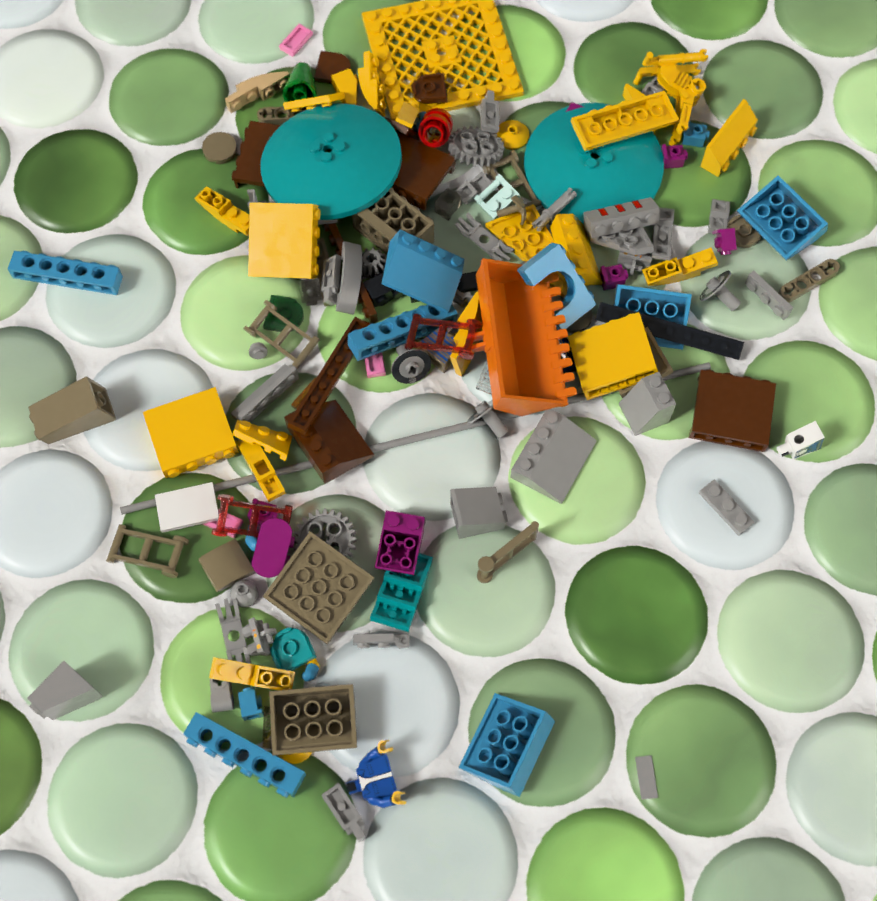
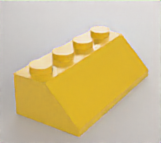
M743 99L706 147L700 167L719 177L722 171H727L731 159H736L739 154L738 150L746 146L748 137H752L757 130L755 126L758 119L747 100Z
M557 214L550 226L554 242L561 244L565 248L567 258L575 264V270L585 280V286L602 285L603 282L584 225L574 214Z

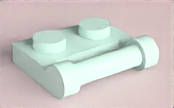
M500 174L495 177L496 179L479 196L476 195L473 198L493 219L499 218L497 215L498 210L514 204L511 200L513 196H520ZM501 184L503 188L485 203L484 200Z

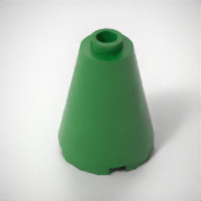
M300 62L295 65L283 88L285 102L317 96L312 70L307 63Z

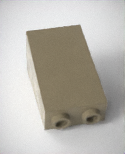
M87 376L28 407L30 411L29 418L34 424L36 438L47 444L116 420L106 388Z

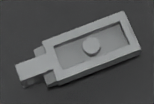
M487 90L485 99L482 98L481 131L498 133L499 102L494 100V91Z
M337 254L324 260L321 292L324 294V303L330 306L337 304V293L340 284L341 256Z
M409 634L353 635V645H357V648L360 649L370 648V645H378V648H390V644L396 645L399 649L409 647Z
M337 783L324 792L321 796L344 832L346 831L348 836L354 833L359 842L366 838L360 828L364 825L362 817L341 785Z

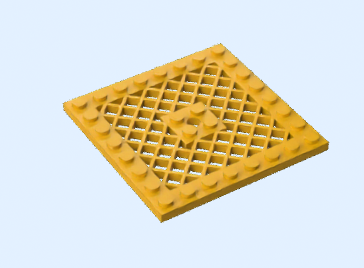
M422 0L362 12V19L372 54L379 61L377 70L380 83L386 89L384 97L390 119L396 120L404 101L405 103L411 101L417 104L420 113L427 112L433 108L452 111L481 105L482 98L485 99L487 90L494 91L495 101L524 96V90L494 0ZM469 11H472V12H474L475 14H474V16H472V15L468 14V12H469ZM453 14H456L459 16V18L456 19L452 16ZM437 17H440L443 19V21L439 22L436 19ZM463 19L469 20V23L466 24V23L462 22V20H463ZM423 20L427 22V24L423 25L420 22ZM447 22H450L453 24V26L450 27L446 24ZM406 23L411 25L409 29L404 27ZM475 23L479 25V28H474L472 25ZM431 25H434L437 27V29L433 30L430 27ZM389 27H392V28H394L395 30H394L393 32H391V31L388 30V28H389ZM457 27L463 28V31L460 32V31L456 30V28H457ZM416 28L421 30L419 34L414 32ZM441 30H444L447 32V34L443 35L440 32ZM400 31L405 33L403 37L398 35ZM469 31L473 33V36L470 37L466 33ZM425 33L430 34L431 37L427 38L424 35ZM409 36L415 38V40L412 42L408 40ZM479 36L483 38V41L481 42L476 38ZM463 39L467 41V44L464 45L460 41ZM393 40H396V41H398L399 43H398L397 45H395V44H393V43H391V42H392ZM403 44L409 46L407 50L401 47L403 46ZM473 44L478 48L474 50L470 48V46ZM413 49L419 51L417 55L411 52L413 51ZM483 49L485 51H488V53L485 55L480 51ZM397 52H398V53L402 54L403 56H402L401 58H399V57H397V56H395V55H396ZM444 52L446 54L441 56L438 53ZM467 52V53L471 54L472 56H471L470 58H468V57H466V56H464V55H465V53ZM407 57H408V58L412 59L413 61H412L411 63H409V62H407V61H405V60H406ZM475 58L481 59V63L474 61ZM417 62L423 64L421 68L415 65L417 64ZM486 62L492 64L491 68L484 66ZM402 65L407 69L405 71H402L399 68ZM470 65L476 68L475 71L468 69ZM456 69L460 72L458 75L452 73V71ZM411 70L417 73L415 77L409 74ZM480 70H481V71L485 72L486 75H485V76H482V75H480V74H478V73H479ZM439 72L444 73L445 80L448 77L453 79L452 83L445 81L446 88H448L446 90L447 102L424 104L417 101L414 97L410 98L407 96L409 92L412 93V83L418 80L421 75L437 74ZM466 74L470 76V78L467 80L462 76ZM493 76L497 79L494 82L490 80L489 77ZM407 79L411 82L407 85L403 81ZM476 79L480 81L479 85H477L472 81ZM459 82L464 86L460 88L456 86V84Z

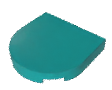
M285 628L275 635L271 647V656L276 668L293 671L317 657L308 636L303 631L296 628Z

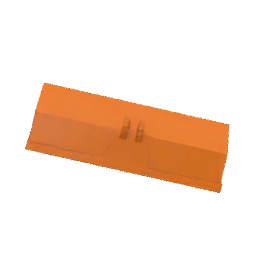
M482 258L481 265L476 273L483 326L482 331L469 336L471 342L483 340V342L472 345L471 352L485 351L487 355L493 408L506 413L525 416L555 407L567 406V397L576 395L577 389L575 387L566 388L565 383L573 381L575 376L572 372L563 373V368L572 366L573 363L571 358L561 359V353L570 351V345L568 343L559 344L558 339L568 336L566 329L557 330L556 325L566 322L565 316L554 315V311L564 307L563 302H552V297L561 294L560 287L550 288V283L558 281L559 275L551 273L535 286L526 285L517 271L522 264Z

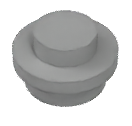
M260 342L253 343L249 349V355L254 359H262L268 353L265 345Z

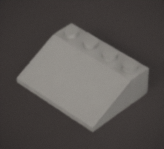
M548 409L544 412L512 467L510 478L562 504L597 440L564 415Z

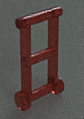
M414 314L405 350L419 348L458 353L459 357L472 360L474 353L471 352L476 329H480L482 323L476 319H468L466 323L421 318L419 314ZM419 324L439 326L435 344L414 342ZM447 327L468 330L464 348L443 345Z
M218 494V500L221 501L217 528L212 529V534L221 537L227 536L228 533L258 537L259 532L256 530L260 510L282 513L283 519L290 524L293 506L285 505V508L234 501V497L231 495ZM229 505L252 509L249 530L225 527Z

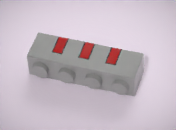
M652 197L584 212V229L591 238L659 223V206Z

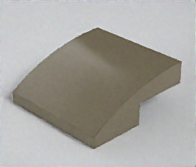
M236 539L211 550L198 559L216 592L233 586L236 581L254 573L252 565Z

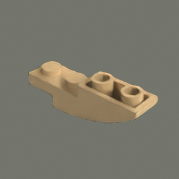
M272 72L262 74L235 85L236 92L225 98L227 109L230 113H233L246 104L255 101L258 97L263 101L273 97L274 94L283 90L290 77L289 73Z

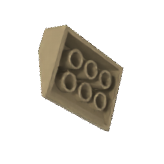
M353 684L269 691L273 756L357 748Z

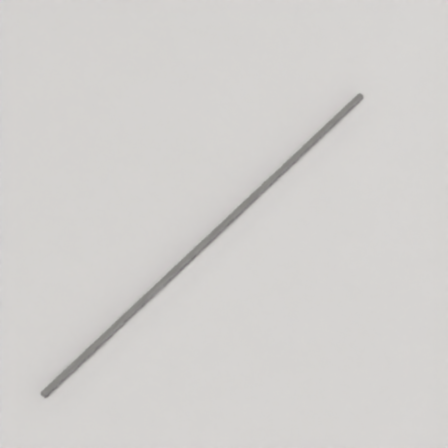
M707 362L675 370L672 374L664 377L663 380L698 373L701 370H710L711 366ZM614 391L605 395L617 393L618 391ZM584 393L567 397L568 404L587 400ZM506 412L497 414L501 421L520 417ZM480 418L470 424L464 422L370 445L369 448L374 453L487 425L483 418ZM309 461L274 470L277 476L313 468ZM254 475L214 484V490L216 492L256 482L257 480ZM151 499L120 507L121 514L155 507L156 500Z

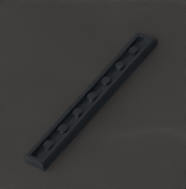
M600 302L595 320L608 323L611 320H617L637 312ZM640 313L644 327H648L654 337L736 360L740 359L744 346L742 341Z

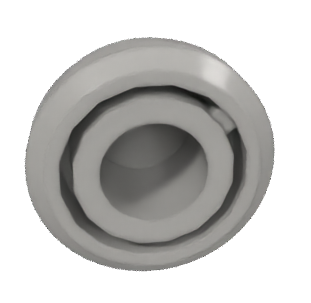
M240 580L231 588V600L233 602V599H237L239 607L251 606L258 598V589L253 582Z

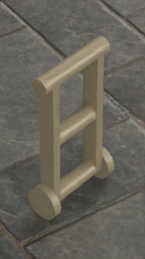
M515 150L510 151V155L500 159L499 162L496 161L495 165L490 163L488 167L483 164L482 169L485 175H491L494 181L497 176L494 169L511 163L519 179L509 184L513 188L521 185L524 186L531 199V202L526 203L525 207L533 204L535 207L542 205L518 166L519 158ZM501 184L497 187L498 190L503 188Z
M265 300L264 304L266 306L249 327L245 326L243 329L254 338L257 335L292 360V365L298 369L320 339L315 335L313 338L277 313V308L271 302ZM269 313L286 324L274 342L257 330ZM292 329L309 341L297 358L280 347Z
M533 521L531 525L492 556H484L479 559V570L477 572L479 582L489 583L496 570L536 540L539 528L537 521Z
M119 524L106 561L113 564L116 560L161 570L164 576L177 578L178 573L175 572L183 545H188L189 540L181 536H174L172 540L127 530L125 525ZM124 535L145 539L139 559L117 555ZM153 541L175 546L168 566L146 561Z

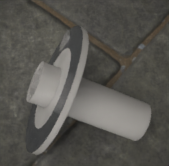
M729 270L717 277H713L706 284L707 287L699 298L701 301H705L715 294L731 311L735 310L741 303L724 286L731 275Z
M407 344L397 346L396 352L398 357L394 360L391 368L393 377L398 382L404 384H412L423 379L431 368L429 355L420 349L410 350Z
M493 400L488 403L483 401L475 408L477 412L467 422L470 424L482 417L495 435L501 438L509 430L493 411Z

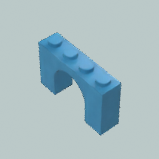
M550 243L518 268L517 271L526 285L535 286L546 276L556 271L565 277L567 294L562 301L564 307L554 311L555 316L564 315L566 319L565 323L556 325L557 330L568 328L597 304L594 301L593 293L587 290L584 285L585 280L581 275L577 274L575 264L567 258L565 248L561 244Z

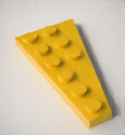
M534 204L525 208L527 216L523 225H521L522 216L520 212L502 216L485 223V227L506 246L513 248V253L526 262L550 243H555L546 225L540 232L536 230L538 227L534 229L532 223L540 217ZM553 272L559 275V280L550 283V286L560 287V296L565 298L567 294L566 279L560 272Z

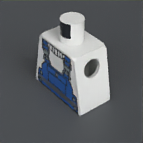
M814 421L786 435L785 443L777 446V451L780 457L790 454L792 459H797L820 450L825 437L817 422Z

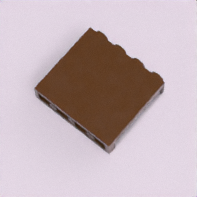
M256 121L249 122V126L245 128L244 132L245 140L240 145V156H237L236 159L237 167L232 173V181H234L236 188H239L240 183L265 187L260 168L262 153L270 137L281 125Z
M395 130L401 145L402 163L392 188L399 196L405 197L409 204L425 211L426 203L448 173L452 174L454 172L456 159L445 152L428 147L423 142Z
M709 369L701 370L697 378L699 381L689 438L765 452L770 439L776 383H772L769 380H755L748 376H733L731 373H717Z

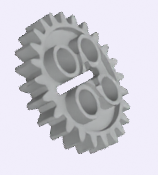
M472 126L469 129L463 127L462 130L458 128L457 132H452L448 140V151H451L450 155H455L454 159H460V163L465 161L467 162L466 165L471 163L474 167L477 164L480 167H483V164L489 167L490 163L495 165V162H499L500 158L503 157L505 147L503 146L504 142H501V138H497V134L481 131L478 126L476 129H473Z
M324 508L323 514H320L317 509L315 516L308 513L309 519L302 518L304 524H297L300 531H294V534L298 537L294 541L295 544H298L293 547L295 551L313 528H320L319 533L315 535L324 541L323 525L327 524L326 536L328 540H326V543L331 547L338 546V552L345 557H353L350 550H356V546L352 544L357 542V538L352 537L356 534V531L350 530L353 524L352 522L347 523L349 520L347 516L342 519L341 512L335 515V511L332 509L330 514H328L326 508ZM334 527L340 528V530H339L338 533H336V534H331V533H330V530H331L332 528H334Z

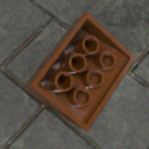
M336 400L325 402L305 435L288 428V422L295 411L284 416L287 429L324 484L374 457V453Z

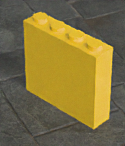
M250 202L248 276L316 279V275L319 274L317 257L320 252L319 246H317V238L320 237L318 220L321 216L318 205Z
M639 312L628 314L626 317L614 319L608 323L596 325L590 329L578 331L568 336L581 387L587 400L636 385L642 378L658 372Z
M216 387L143 412L165 478L177 477L180 473L194 471L200 466L216 463L217 460L231 458L239 453Z

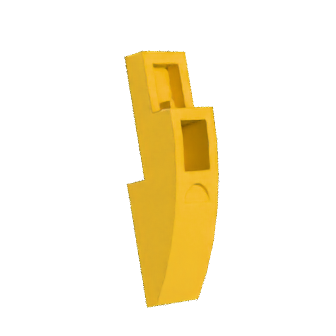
M369 50L363 52L364 67L358 69L359 82L368 103L378 114L385 117L386 103L384 94H386V89L379 82L378 58Z
M207 186L195 197V200L224 225L236 233L240 231L247 236L249 235V214L235 207L231 200Z
M712 247L681 259H677V257L671 258L670 261L666 260L644 268L642 272L648 286H659L700 276L702 271L718 266V262Z
M241 439L236 440L235 443L268 502L286 494L259 444L251 445Z
M213 657L209 678L274 690H291L295 672Z

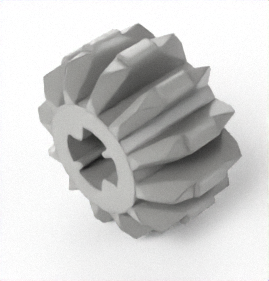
M374 247L371 250L365 248V253L362 252V275L366 276L369 274V277L372 278L373 275L377 276L379 273H384L386 255L382 254L381 249L375 251Z

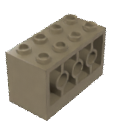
M392 187L375 204L352 215L353 228L386 255L390 240L400 229L431 244L434 243L433 220L429 216L423 215L416 206L409 204L405 197L395 193Z

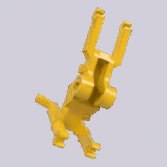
M701 49L700 52H680L679 54L658 55L657 57H653V53L648 52L642 65L652 67H641L633 81L635 85H639L643 77L657 76V81L667 91L666 94H669L671 97L673 96L674 99L676 98L675 109L679 121L673 126L672 135L669 140L670 146L679 144L682 132L688 128L692 107L698 103L700 96L706 89V83L702 79L695 78L692 80V76H689L690 73L694 76L699 75L701 70L697 69L698 63L676 65V63L705 62L709 57L705 55L706 49Z

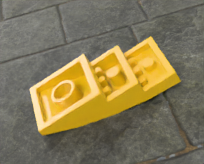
M477 291L458 318L457 322L460 329L453 338L456 348L450 355V359L455 373L463 376L474 356V352H471V346L479 343V341L471 342L469 335L482 331L483 324Z

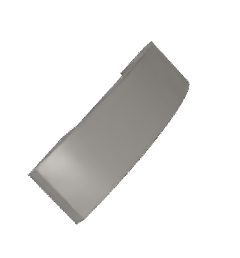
M659 207V223L654 224L652 244L654 252L651 253L652 258L670 261L674 209Z
M343 241L341 253L343 266L340 292L337 294L336 311L353 315L361 284L362 249L361 245Z

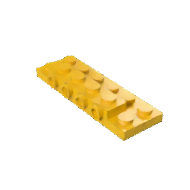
M664 90L644 97L638 96L634 100H624L617 105H607L600 110H591L586 114L572 117L570 122L584 151H588L677 124L679 118Z

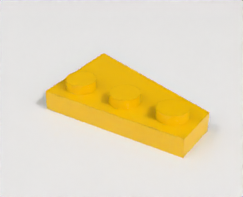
M343 91L330 95L326 94L314 98L310 97L283 103L284 110L291 109L292 112L301 111V107L305 106L306 109H313L317 107L316 104H321L322 107L331 106L333 101L345 99V94Z
M237 420L232 434L251 445L259 444L264 447V451L268 453L273 451L280 455V459L286 461L292 436L286 432H278L266 426H257L245 420Z

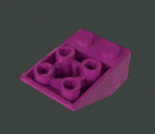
M386 510L375 563L376 569L414 575L426 523L425 517Z

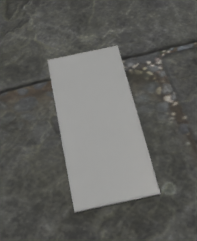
M652 755L635 757L641 800L658 798Z

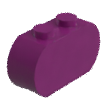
M270 518L261 524L251 564L254 571L262 577L272 578L279 575L291 557L287 553L289 547L293 548L295 536H292L293 530L291 525L282 518Z

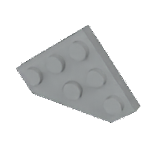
M643 227L591 238L586 231L591 243L633 255H645L654 252V246Z

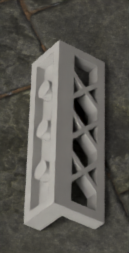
M284 364L231 412L232 417L236 420H245L251 423L299 379L297 369L293 365L289 368Z

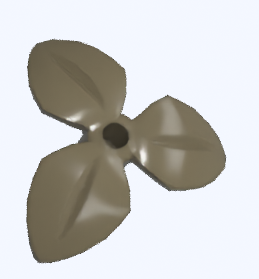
M515 195L511 200L516 205L498 210L497 215L502 217L520 212L522 216L521 225H523L527 216L525 203L522 197Z

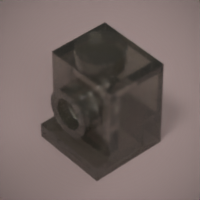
M447 188L435 201V212L449 221L451 216L461 206L462 197L458 192Z
M319 278L300 280L298 282L302 303H306L307 306L317 305V301L322 300ZM307 290L312 291V296L306 294Z

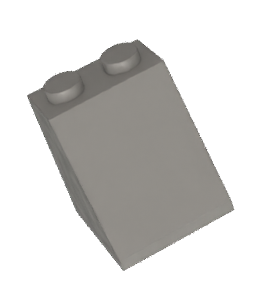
M660 372L642 378L619 402V406L634 435L637 436L669 423L676 402Z
M496 487L450 490V505L459 539L505 528V522H508L505 510L502 511L500 504H503L501 493H497Z
M63 661L27 699L32 703L29 707L44 719L49 717L54 720L101 699L102 695Z

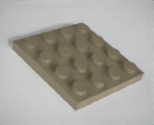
M309 532L263 597L328 644L375 578L318 536Z

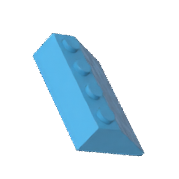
M779 175L737 210L785 260L813 244L827 232L828 223Z
M400 229L389 243L382 285L448 313L463 273L465 259Z
M617 284L614 306L687 326L692 294ZM654 337L660 347L683 350V344Z
M495 693L459 768L503 791L520 797L555 720L544 710Z

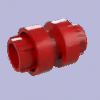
M433 108L427 111L418 129L420 140L428 147L438 148L443 146L448 141L453 128L451 115L441 108Z

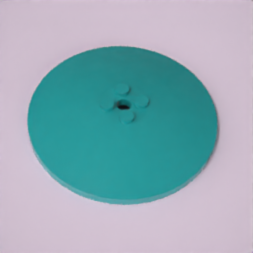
M336 103L325 107L321 105L293 116L273 133L262 153L261 176L268 194L275 203L318 205V209L321 212L319 220L344 218L369 208L390 190L401 168L402 151L395 129L383 116L375 111L353 104Z
M581 103L578 105L583 106L582 108L573 109L568 112L566 111L569 106L562 108L546 117L535 128L528 140L524 156V173L536 198L541 201L545 209H548L568 188H572L571 193L575 191L577 196L558 214H574L583 225L584 212L650 197L654 199L660 188L664 173V158L661 146L652 131L584 151L570 122L572 117L586 114L594 109H603L608 104ZM598 154L600 158L594 159L591 155Z

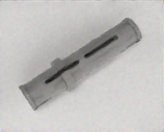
M568 188L548 209H544L542 215L532 223L534 229L538 227L536 230L540 232L545 225L552 222L555 216L577 196L576 192L573 191L571 193L573 189Z

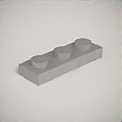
M752 271L745 282L748 289L758 295L760 300L767 304L775 315L785 320L790 315L793 307L761 276Z
M715 479L700 490L699 494L738 536L753 525L754 521Z

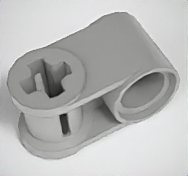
M210 678L212 712L234 710L231 682L223 681L221 686H219L216 682L220 680Z

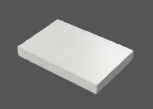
M213 482L155 495L162 533L220 520Z

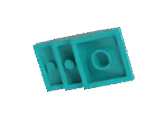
M419 553L414 575L386 570L370 621L409 632L433 557Z

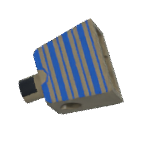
M453 327L449 332H446L443 328H438L417 344V349L425 351L429 355L431 363L445 373L452 363L450 355L456 348L453 338L459 330Z

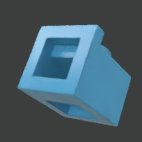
M689 120L688 128L684 131L682 145L703 148L704 142L709 139L710 131L707 130V125L690 123L691 120Z
M255 687L244 688L243 692L238 693L241 715L244 721L265 717L264 711L259 709V707H263L260 694L257 695Z

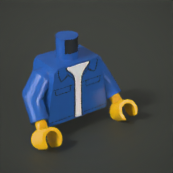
M389 740L380 741L378 746L368 752L360 761L356 769L358 779L346 782L349 795L362 791L364 801H368L369 804L381 808L396 804H406V801H400V796L405 794V792L397 791L387 754L384 755V753L393 751V747L387 749L385 747Z

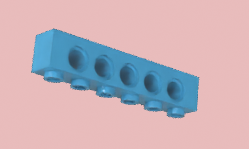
M14 251L8 266V271L14 279L111 295L118 294L123 278L120 269L114 265L106 266L96 262L87 263L78 259L69 260L60 256H47L42 253L32 254L28 251Z
M428 304L422 305L395 317H389L384 321L372 323L365 328L353 330L351 333H348V346L356 360L360 361L405 344L407 341L410 342L429 335L438 328L445 329L456 325L458 313L452 304L448 313Z
M197 712L183 733L187 738L186 742L196 748L198 745L204 747L206 754L214 758L216 755L222 757L224 764L232 768L234 765L240 767V772L250 778L252 775L258 777V782L267 788L270 785L276 787V792L285 798L288 795L294 797L306 777V773L277 756H273L272 753ZM205 733H213L210 741H203ZM224 742L231 743L230 749L227 751H221V745ZM242 752L249 753V757L245 761H239V755ZM259 762H267V767L264 771H257L256 767ZM277 772H285V778L282 781H275L274 777Z

